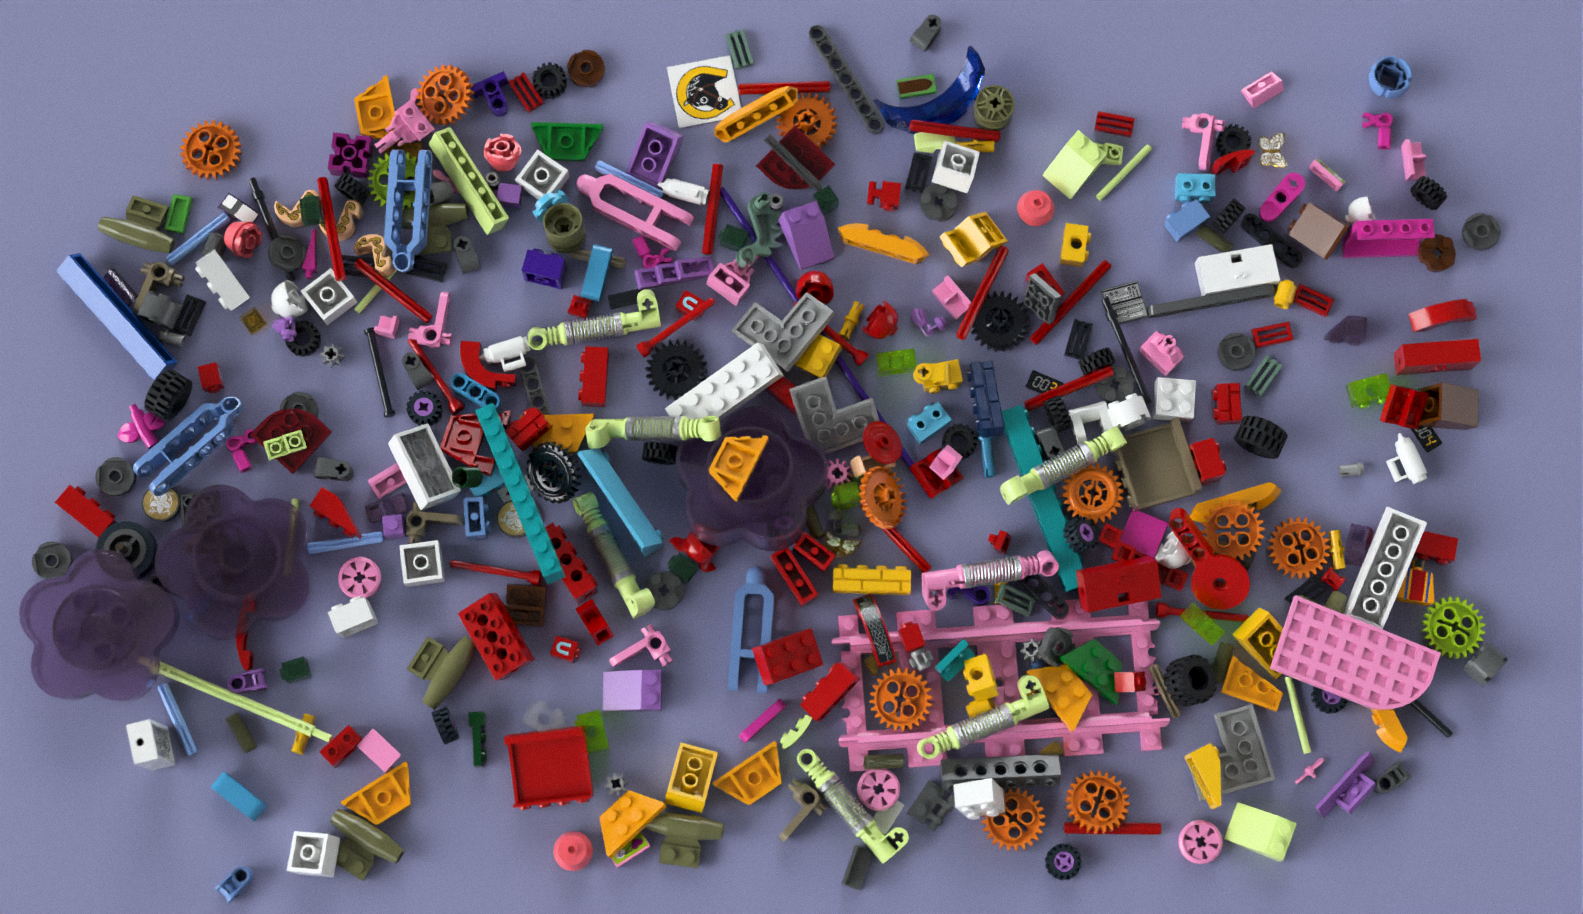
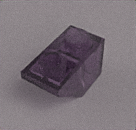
M1348 315L1324 336V340H1328L1332 344H1340L1341 342H1349L1348 344L1352 346L1362 344L1366 340L1367 317Z
M1351 523L1346 541L1345 564L1362 567L1374 533L1371 527Z

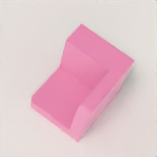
M381 315L378 327L375 326L374 331L379 336L396 339L400 320L394 315L393 318Z
M947 445L938 453L929 468L944 480L954 471L963 456Z

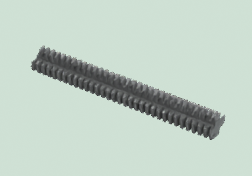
M771 134L767 136L764 142L767 145L769 144V147L772 150L774 149L775 153L779 154L780 158L784 159L791 168L793 167L794 171L798 172L799 176L803 177L804 181L808 182L809 186L813 187L816 193H819L824 185L810 171L808 172L776 138L774 139Z

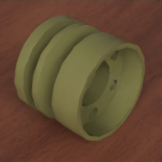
M989 85L983 88L977 95L973 109V117L977 126L981 129L995 131L1005 129L1010 123L1015 107L1011 92L999 85Z
M560 203L555 204L546 211L543 217V226L550 247L559 253L566 254L581 248L585 242L586 232L581 212L578 208L571 204Z

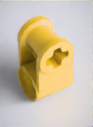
M921 363L916 367L913 378L918 384L949 385L950 364ZM921 370L926 374L925 377H922V374H920Z

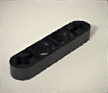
M1251 213L1243 217L1241 228L1262 246L1272 244L1274 255L1286 266L1296 268L1301 264L1303 260L1302 253L1259 217ZM1249 220H1253V225L1247 226L1246 223ZM1260 225L1261 227H1259L1255 233V227L1257 228V226ZM1266 230L1269 233V238L1262 239L1259 232ZM1276 242L1282 243L1284 250H1275L1274 244ZM1289 249L1290 251L1284 257L1283 254ZM1297 256L1296 261H1290L1291 257Z
M1038 574L1028 575L1024 580H1018L1054 618L1061 620L1068 616V604ZM1030 579H1036L1039 582L1035 588L1029 587L1027 583ZM1044 592H1049V593H1051V595H1052L1051 600H1049V601H1044V600H1042V598H1041L1042 593H1044ZM1055 600H1057L1056 605L1059 608L1064 607V613H1056L1057 608L1053 605Z

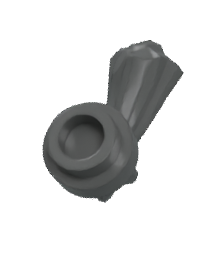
M829 511L827 520L833 521V526L830 528L831 535L847 536L853 539L860 537L862 527L859 524L853 522L846 525H837L836 521L842 520L841 511Z

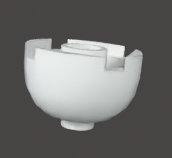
M1368 196L1360 197L1350 204L1348 208L1349 215H1345L1348 226H1353L1356 221L1376 220Z
M289 280L275 287L271 295L273 304L271 307L277 315L279 314L284 318L291 316L294 319L308 311V304L303 294L299 296L297 292L299 288Z
M1172 531L1166 536L1168 541L1163 546L1162 543L1159 545L1155 559L1167 568L1176 569L1189 564L1192 558Z

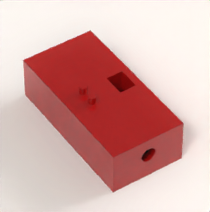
M1479 339L1402 344L1393 353L1396 375L1472 370L1481 362Z
M1150 556L1076 570L1080 607L1088 613L1162 598L1158 563L1156 559Z

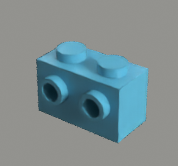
M1177 174L1175 178V200L1186 203L1189 200L1194 201L1197 199L1201 204L1213 201L1215 198V174Z
M939 402L928 404L923 409L924 412L920 415L916 413L908 419L909 422L906 427L919 445L951 424L952 419Z

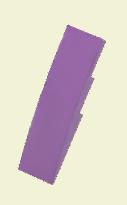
M711 256L676 260L674 263L656 265L654 268L637 269L635 276L638 289L641 290L708 277L713 272L714 266Z

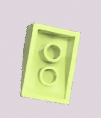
M1078 130L1042 176L1071 200L1108 156Z
M1237 802L1224 839L1279 862L1284 860L1297 823Z

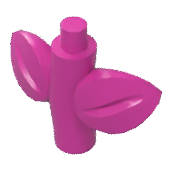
M136 404L129 407L132 412L130 417L133 422L124 424L120 428L117 437L126 443H134L141 438L146 447L151 449L159 442L153 431L161 429L166 422L149 411L144 414L143 410H139Z

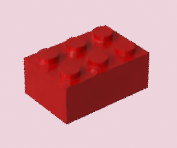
M812 628L801 630L752 648L764 685L774 684L824 665Z

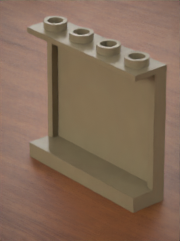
M1179 417L1171 419L1168 424L1124 435L1127 444L1111 452L1116 455L1115 465L1117 470L1121 471L1123 477L1121 478L1122 486L1124 489H1127V501L1129 506L1133 507L1134 512L1197 495L1203 489Z

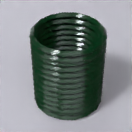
M457 467L452 473V482L458 488H476L482 483V472L477 467Z

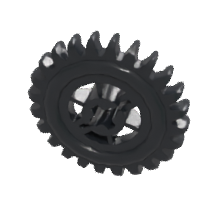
M994 291L993 297L988 293L972 326L974 329L971 331L972 335L977 334L975 341L982 340L980 346L987 344V350L993 346L995 352L1000 347L1005 352L1006 346L1012 350V344L1019 346L1018 340H1025L1022 334L1029 333L1025 328L1030 327V323L1025 321L1029 320L1030 316L1024 315L1028 308L1021 309L1024 302L1017 304L1018 296L1012 300L1011 293L1007 297L1004 296V291L1001 292L1000 296ZM997 309L994 314L990 313V311ZM1000 310H1001L1000 318H1001L1002 323L1000 324V327H999V333H997L998 326H999V323H998L997 318L999 317ZM987 315L991 317V321L988 325H986L985 322ZM1011 318L1013 319L1012 328L1007 324ZM992 327L995 332L992 333L988 328ZM1005 328L1009 331L1005 334H1001V331Z
M679 339L676 340L675 345L669 340L668 346L662 342V349L655 347L657 354L650 353L653 360H647V363L651 366L645 367L646 371L651 372L646 375V378L652 379L649 385H655L653 391L660 390L659 396L666 394L667 400L672 395L674 401L677 400L678 396L682 397L699 385L700 381L706 380L707 378L702 374L708 372L707 369L703 368L707 365V362H701L705 357L704 354L698 356L700 349L698 348L693 351L694 344L692 343L687 347L686 340L680 345ZM676 357V359L667 363L669 359ZM678 357H679V358H682V359H684V360H686V361H685V362H682L681 360L678 359ZM663 366H668V371L663 373ZM676 366L680 371L676 372V370H673V367ZM691 368L690 375L688 376L685 370ZM683 376L687 378L684 382L677 383V380ZM673 378L675 383H671L667 379Z
M547 441L544 444H538L537 447L533 448L532 453L529 454L530 459L527 460L529 467L526 468V471L530 474L527 477L531 479L530 485H534L533 490L535 492L538 491L539 497L544 496L545 501L550 500L551 503L557 502L560 504L569 501L570 498L575 496L574 493L579 491L575 487L581 485V482L575 480L581 478L582 475H577L575 472L581 468L574 467L578 460H570L574 453L566 455L569 448L561 450L563 444L555 447L556 442L550 443ZM546 460H550V465L545 464L544 462ZM560 469V471H557V472H555L554 474L545 477L546 475H548V474H550V473H552V472H554V471ZM557 481L561 483L559 486H555Z

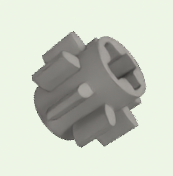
M334 343L328 348L324 346V353H320V356L325 358L322 363L324 365L329 363L331 368L336 364L341 366L340 361L345 358L343 354H340L343 349L341 347L336 349ZM335 353L336 356H333L332 359H330L329 356H332V354Z
M1031 638L1030 642H1023L1025 646L1020 652L1026 654L1024 657L1025 661L1031 659L1035 664L1037 659L1043 660L1042 656L1038 653L1042 643L1040 640L1035 643L1034 639ZM1035 647L1036 650L1033 652V654H1031L1030 652L1033 651V648Z
M921 648L911 653L912 658L909 659V663L912 669L917 667L918 671H922L932 666L930 661L934 658L930 650L926 652L924 648Z
M613 772L612 778L606 777L609 784L604 787L611 789L610 795L613 792H617L618 797H620L622 790L627 792L624 784H628L629 781L622 780L624 777L623 773L620 776H616V773ZM619 779L621 787H616L615 789H613L614 785L612 784V782H617Z

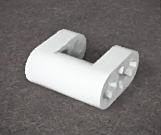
M1105 401L1068 410L1072 422V433L1077 445L1087 441L1083 426L1085 423L1098 420L1102 434L1113 428Z

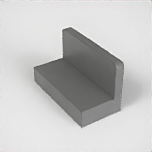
M855 845L841 884L860 890L873 852Z

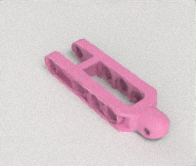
M585 174L579 176L576 181L578 191L590 198L594 212L674 251H677L681 241L675 236L655 227L661 215L674 221L678 220L689 227L694 219V216L687 211L612 174L604 175L597 179ZM612 187L622 192V195H628L638 200L640 204L644 203L652 207L653 209L646 222L601 200L599 194L602 189Z

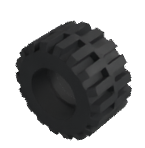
M167 369L151 385L145 398L144 408L163 421H170L183 409L188 401L192 390V381L173 369Z
M1244 416L1234 436L1235 441L1242 448L1257 456L1268 459H1277L1288 438V435L1281 427L1257 416Z
M1194 654L1175 659V661L1169 663L1170 666H1167L1165 669L1167 673L1164 674L1166 679L1164 686L1167 687L1166 692L1171 695L1170 699L1172 701L1176 700V704H1182V706L1186 707L1207 702L1209 698L1214 696L1213 692L1217 689L1215 686L1217 684V679H1215L1216 671H1213L1212 664H1208L1209 660ZM1188 675L1192 679L1193 686L1190 685Z

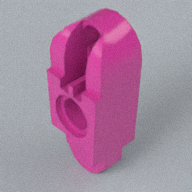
M1294 172L1287 174L1260 207V218L1265 222H1271L1281 215L1303 191L1305 187L1304 178ZM1291 181H1296V182H1297V186H1296V187L1291 186L1290 182H1291ZM1276 197H1282L1284 199V202H1278Z

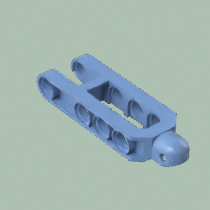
M392 150L390 153L384 243L393 251V265L401 272H409L414 266L415 255H418L427 246L432 174V153L430 150H419L418 163L415 166V180H405L406 154L404 150ZM404 191H416L415 203H413L412 241L408 245H403L401 242Z
M229 396L218 404H202L134 464V472L138 477L146 478L168 460L171 464L162 470L159 476L150 484V487H148L155 496L164 495L233 435V420L243 411L242 402L237 397ZM213 420H219V424L208 434L205 433L204 437L193 447L190 446L189 450L179 459L174 455Z
M753 566L748 570L746 584L735 592L728 690L738 691L740 659L755 660L752 650L741 649L744 600L747 594H761L763 596L761 645L771 641L774 595L765 585L766 573L759 566ZM758 671L757 692L767 693V685L763 684L760 672Z

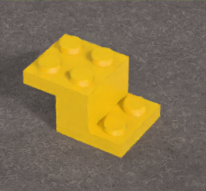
M987 212L968 216L954 230L944 232L940 236L944 247L951 252L955 262L961 267L979 262L994 248L1003 246L1008 242Z

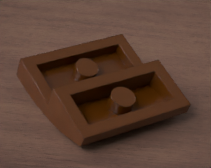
M507 584L505 608L514 624L543 627L546 586Z

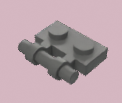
M929 780L907 813L922 824L927 818L932 822L928 828L934 832L938 826L942 825L948 811L951 812L954 808L955 798L950 795L946 801L943 800L941 797L945 791ZM936 804H939L942 808L937 815L932 814L931 812Z

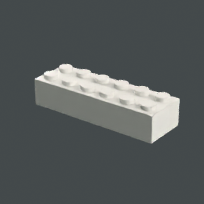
M756 343L670 404L665 410L670 417L686 416L688 419H702L707 416H717L719 421H721L784 375L765 346L761 343ZM688 438V441H693L695 438Z
M1386 506L1347 600L1344 615L1383 630L1427 522Z

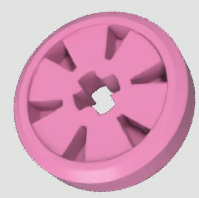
M366 557L349 559L343 564L338 574L339 586L350 598L361 596V598L365 597L368 599L376 594L382 582V574L375 562ZM358 574L365 576V579H362V583L355 581V578H358Z
M888 769L867 770L858 781L857 795L860 802L866 808L873 811H885L897 802L900 795V783L895 774ZM881 784L884 792H880L877 795L874 793L873 787Z
M1196 820L1188 823L1183 827L1178 837V846L1181 854L1188 861L1195 864H1206L1213 861L1222 849L1221 833L1215 825L1208 821ZM1201 837H1203V842L1205 843V846L1201 845L1200 847H1198V843L1195 840L1196 838L1200 839Z

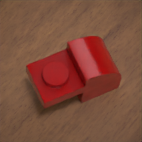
M592 599L576 608L577 613L597 646L614 636Z

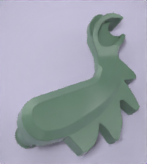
M762 192L759 196L752 197L747 205L757 241L740 249L736 254V261L742 269L748 264L745 259L749 260L750 265H752L757 255L769 257L772 253L771 250H778L783 245L775 241L783 234L781 226H776L781 212L771 210L769 206L771 196L768 197L770 194L767 192Z

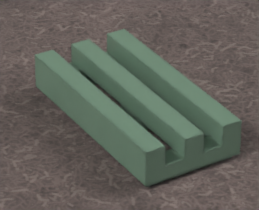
M741 29L739 32L734 31L731 34H725L735 69L754 65L744 30ZM739 36H741L749 62L745 61L738 39ZM731 38L735 40L742 64H738Z
M1268 355L1265 356L1245 384V387L1258 396L1263 394L1283 366L1280 363H1276L1274 359H1270ZM1268 362V367L1254 386L1250 385L1264 364ZM1272 366H1274L1276 369L1273 371V373L1268 378L1266 383L1263 385L1261 390H1257L1258 386L1263 381L1267 373L1270 371Z
M1001 584V589L997 593L998 598L995 599V602L1029 617L1036 599L1006 584ZM1005 591H1008L1027 601H1030V603L1027 604L1017 598H1014L1006 594ZM1003 598L1008 599V600H1010V601H1012V602H1014V603H1016V604H1018V605H1020V606H1023V607L1027 608V610L1022 609V608H1020V607H1018V606H1016V605H1014V604H1012V603H1010V602H1007V601L1003 600Z

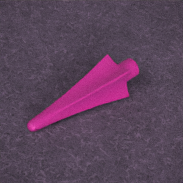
M316 229L312 230L309 248L302 266L306 279H312L313 273H317Z

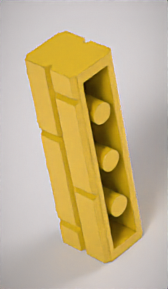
M839 564L837 568H833L832 593L910 595L911 570H907L905 566H896L895 569H887V566H876V569H868L867 565H857L856 568H849V565Z

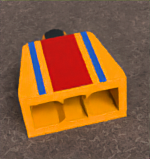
M1413 559L1412 569L1408 568L1395 601L1424 606L1434 604L1433 573L1423 571L1424 560Z

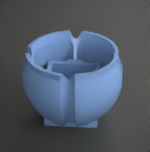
M1386 56L1377 60L1372 65L1371 72L1368 75L1372 91L1379 97L1383 95L1385 99L1400 97L1409 89V83L1412 81V71L1409 64L1403 58L1397 60L1396 56ZM1382 73L1397 78L1394 88L1378 83Z

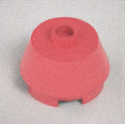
M499 134V137L492 140L489 138L486 141L484 156L494 170L505 172L512 170L516 166L521 154V147L514 140L513 136Z
M1031 190L1020 197L1017 211L1020 218L1026 224L1041 226L1051 220L1054 215L1055 206L1052 198L1047 193L1040 190Z
M233 222L225 232L224 242L235 256L250 258L254 255L252 252L256 246L261 245L262 232L258 230V226L253 222Z
M570 831L557 839L554 845V858L563 869L577 871L583 869L591 861L593 846L585 834Z

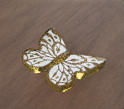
M1285 133L1274 134L1270 139L1266 136H1262L1259 139L1258 146L1263 150L1259 158L1262 166L1272 164L1278 168L1287 167V162L1280 153V148L1285 140Z
M827 530L825 533V546L831 549L838 557L854 554L862 542L861 539L841 540L837 536L831 535Z

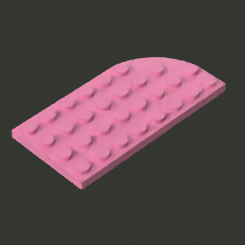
M1294 596L1270 669L1375 710H1391L1413 702L1426 691L1433 679L1441 653L1312 601Z

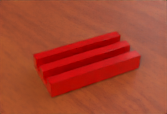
M524 72L520 76L514 77V80L508 81V84L528 113L544 104ZM521 80L525 81V83L537 99V103L534 102V100L522 84ZM516 83H518V85L520 86V88L532 104L531 107L528 106V104L516 88Z
M1098 111L1094 131L1131 138L1135 118ZM1099 123L1110 125L1113 127L1128 129V131L1099 126Z
M1302 284L1298 285L1293 299V303L1325 318L1334 299ZM1300 291H1304V292H1306V293H1308V294H1310V295H1312V296H1314V297H1317V298H1319V299H1321V300L1327 302L1328 305H1326V304H1324V303H1322V302H1320V301H1317L1316 299H1314V298H1312V297H1309V296H1307V295H1304V294L1300 293ZM1299 298H1302V299H1304V300H1306V301H1308V302H1310V303H1312V304H1315V305H1317V306H1319V307H1321V308H1323V309H1325V310H1322V309H1320V308H1318V307H1316V306H1314V305H1312V304H1309V303H1307V302H1305V301H1303V300H1301V299H1299Z
M1289 322L1251 330L1256 349L1294 340ZM1286 327L1285 331L1265 334L1261 336H1258L1257 334L1265 331ZM1287 334H1288V337H1284V338L1269 340V341H1265V342H1260V341H1259V340H1263V339H1268V338H1273V337H1278V336H1282V335H1287Z

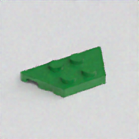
M531 122V127L543 153L554 161L585 162L603 131V124Z
M1096 639L1089 640L1082 646L1060 656L1059 659L1108 702L1112 705L1118 704L1119 692H1115L1114 673L1122 672L1123 663Z

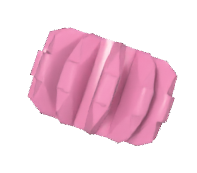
M836 459L835 464H833L829 460V466H823V470L826 472H821V477L825 478L822 483H829V490L832 486H835V491L838 492L839 486L845 490V484L851 485L852 482L848 478H853L854 474L849 473L852 470L851 466L845 468L847 461L844 460L842 464H839V459ZM835 471H838L839 475L842 476H839V479H836L835 475H832V473L835 474Z

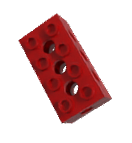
M552 522L546 526L553 546L561 544L555 551L566 575L565 578H562V581L579 605L598 592L596 589L598 584L591 573H586L588 569L582 558H576L577 552L572 543L565 541L567 537L561 526H555ZM571 560L569 565H563L565 561ZM582 576L580 581H574L575 577Z
M488 593L457 613L495 681L506 679L535 660L497 593Z

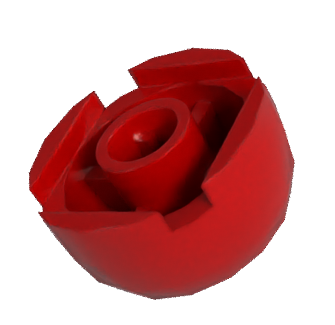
M815 270L808 271L797 281L796 296L800 300L807 292L820 302H825L826 305L833 299L834 287L826 273Z
M883 301V306L879 304L866 319L869 322L867 327L864 325L862 327V331L874 339H884L889 335L893 336L898 330L896 326L898 323L897 311L886 301Z

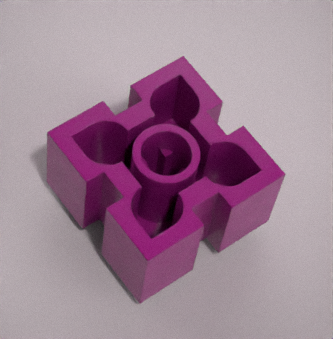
M333 132L331 148L335 154H330L328 170L330 174L341 176L342 173L347 174L348 172L352 174L353 178L367 179L371 166L367 158H372L374 147L372 138L356 135L355 139H350L348 134Z

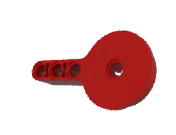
M1182 508L1173 509L1170 513L1169 526L1196 564L1191 577V589L1194 596L1200 603L1212 609L1225 610L1239 605L1245 600L1250 589V578L1244 566L1231 556L1213 555V548L1188 513ZM1179 518V519H1182L1183 521L1177 522V521H1175L1174 519ZM1190 533V534H1192L1193 536L1189 537V536H1186L1185 534ZM1218 578H1223V579L1225 580V583H1224L1223 581H1219V580H1217V579H1218Z

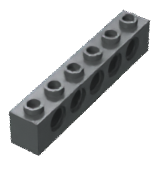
M1058 754L942 759L940 762L942 790L954 791V784L990 778L1000 787L1007 788L1060 785L1061 771Z

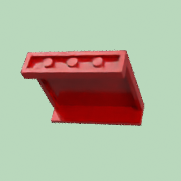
M585 725L508 734L504 737V744L508 745L515 796L513 808L519 807V810L530 809L532 805H539V808L551 806L550 803L557 802L558 805L570 804V801L577 800V803L589 802V799L594 796Z

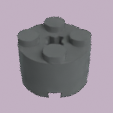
M148 291L137 315L149 323H155L160 325L161 328L173 330L184 305L176 301L170 302V297L159 293L158 295Z
M1488 642L1476 653L1478 657L1473 656L1463 667L1466 670L1465 673L1482 688L1509 660L1492 643L1489 644Z

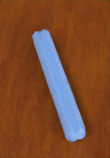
M598 161L595 166V170L604 175L612 174L661 199L664 193L662 190L602 161Z
M222 213L167 255L166 258L169 263L175 265L205 242L210 232L216 233L231 222L230 217L226 213Z
M382 532L362 534L361 539L354 536L353 538L343 537L307 544V551L309 554L381 543L384 541Z
M167 683L159 685L158 691L186 754L191 756L197 753V748Z

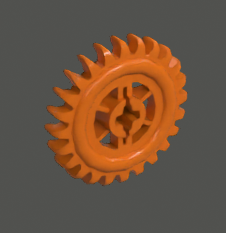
M801 92L800 99H798L794 106L778 114L782 118L776 119L780 123V125H777V129L783 130L779 133V136H785L795 125L805 132V135L821 149L820 144L827 146L826 139L832 140L830 134L836 133V130L832 129L838 126L837 122H833L837 119V115H832L835 109H829L830 102L824 105V97L818 101V94L812 99L810 92L807 98ZM796 117L799 119V122L793 125L794 118ZM820 121V122H821L820 128H818V127L815 125V123H817V122ZM813 129L817 131L814 134L807 135V132H811Z
M1097 463L1095 467L1089 465L1088 468H1083V470L1077 471L1074 475L1071 474L1069 476L1071 479H1064V482L1068 485L1062 486L1061 489L1067 492L1063 493L1061 497L1067 498L1063 505H1070L1066 511H1074L1072 518L1077 515L1079 517H1087V520L1092 519L1094 525H1096L1098 519L1103 524L1105 517L1108 520L1112 519L1111 513L1117 515L1115 508L1120 509L1122 507L1118 501L1124 500L1119 495L1124 493V490L1119 489L1123 483L1116 482L1119 476H1112L1114 470L1107 472L1106 465L1100 469V464ZM1091 480V485L1086 486L1084 482ZM1098 482H1101L1105 488L1101 489L1098 486ZM1080 486L1084 488L1082 496H1079ZM1093 488L1095 497L1091 501V494L1089 493ZM1103 491H1107V497L1105 501L1101 499ZM1081 499H1084V501L1087 502V505H1085L1081 501ZM1097 501L1102 503V505L1094 507Z
M875 466L870 468L868 472H865L864 478L861 479L862 484L859 486L861 490L859 496L862 499L860 503L863 504L862 510L866 511L865 515L870 517L871 523H874L877 527L880 526L882 529H890L903 521L899 517L906 515L901 511L906 510L907 507L902 506L901 503H905L908 500L901 498L906 492H900L904 485H897L901 478L893 479L896 472L889 473L891 468L886 469L885 466Z

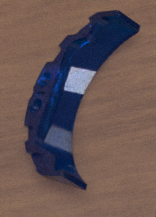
M969 46L960 74L953 84L935 99L912 107L891 106L877 99L873 101L888 125L911 134L917 133L909 129L911 120L951 124L960 119L967 112V108L973 100H976L982 78L985 76V67L978 52L972 46Z

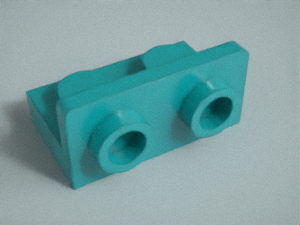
M964 639L934 668L947 682L965 666L964 660L975 656L967 647L969 644Z

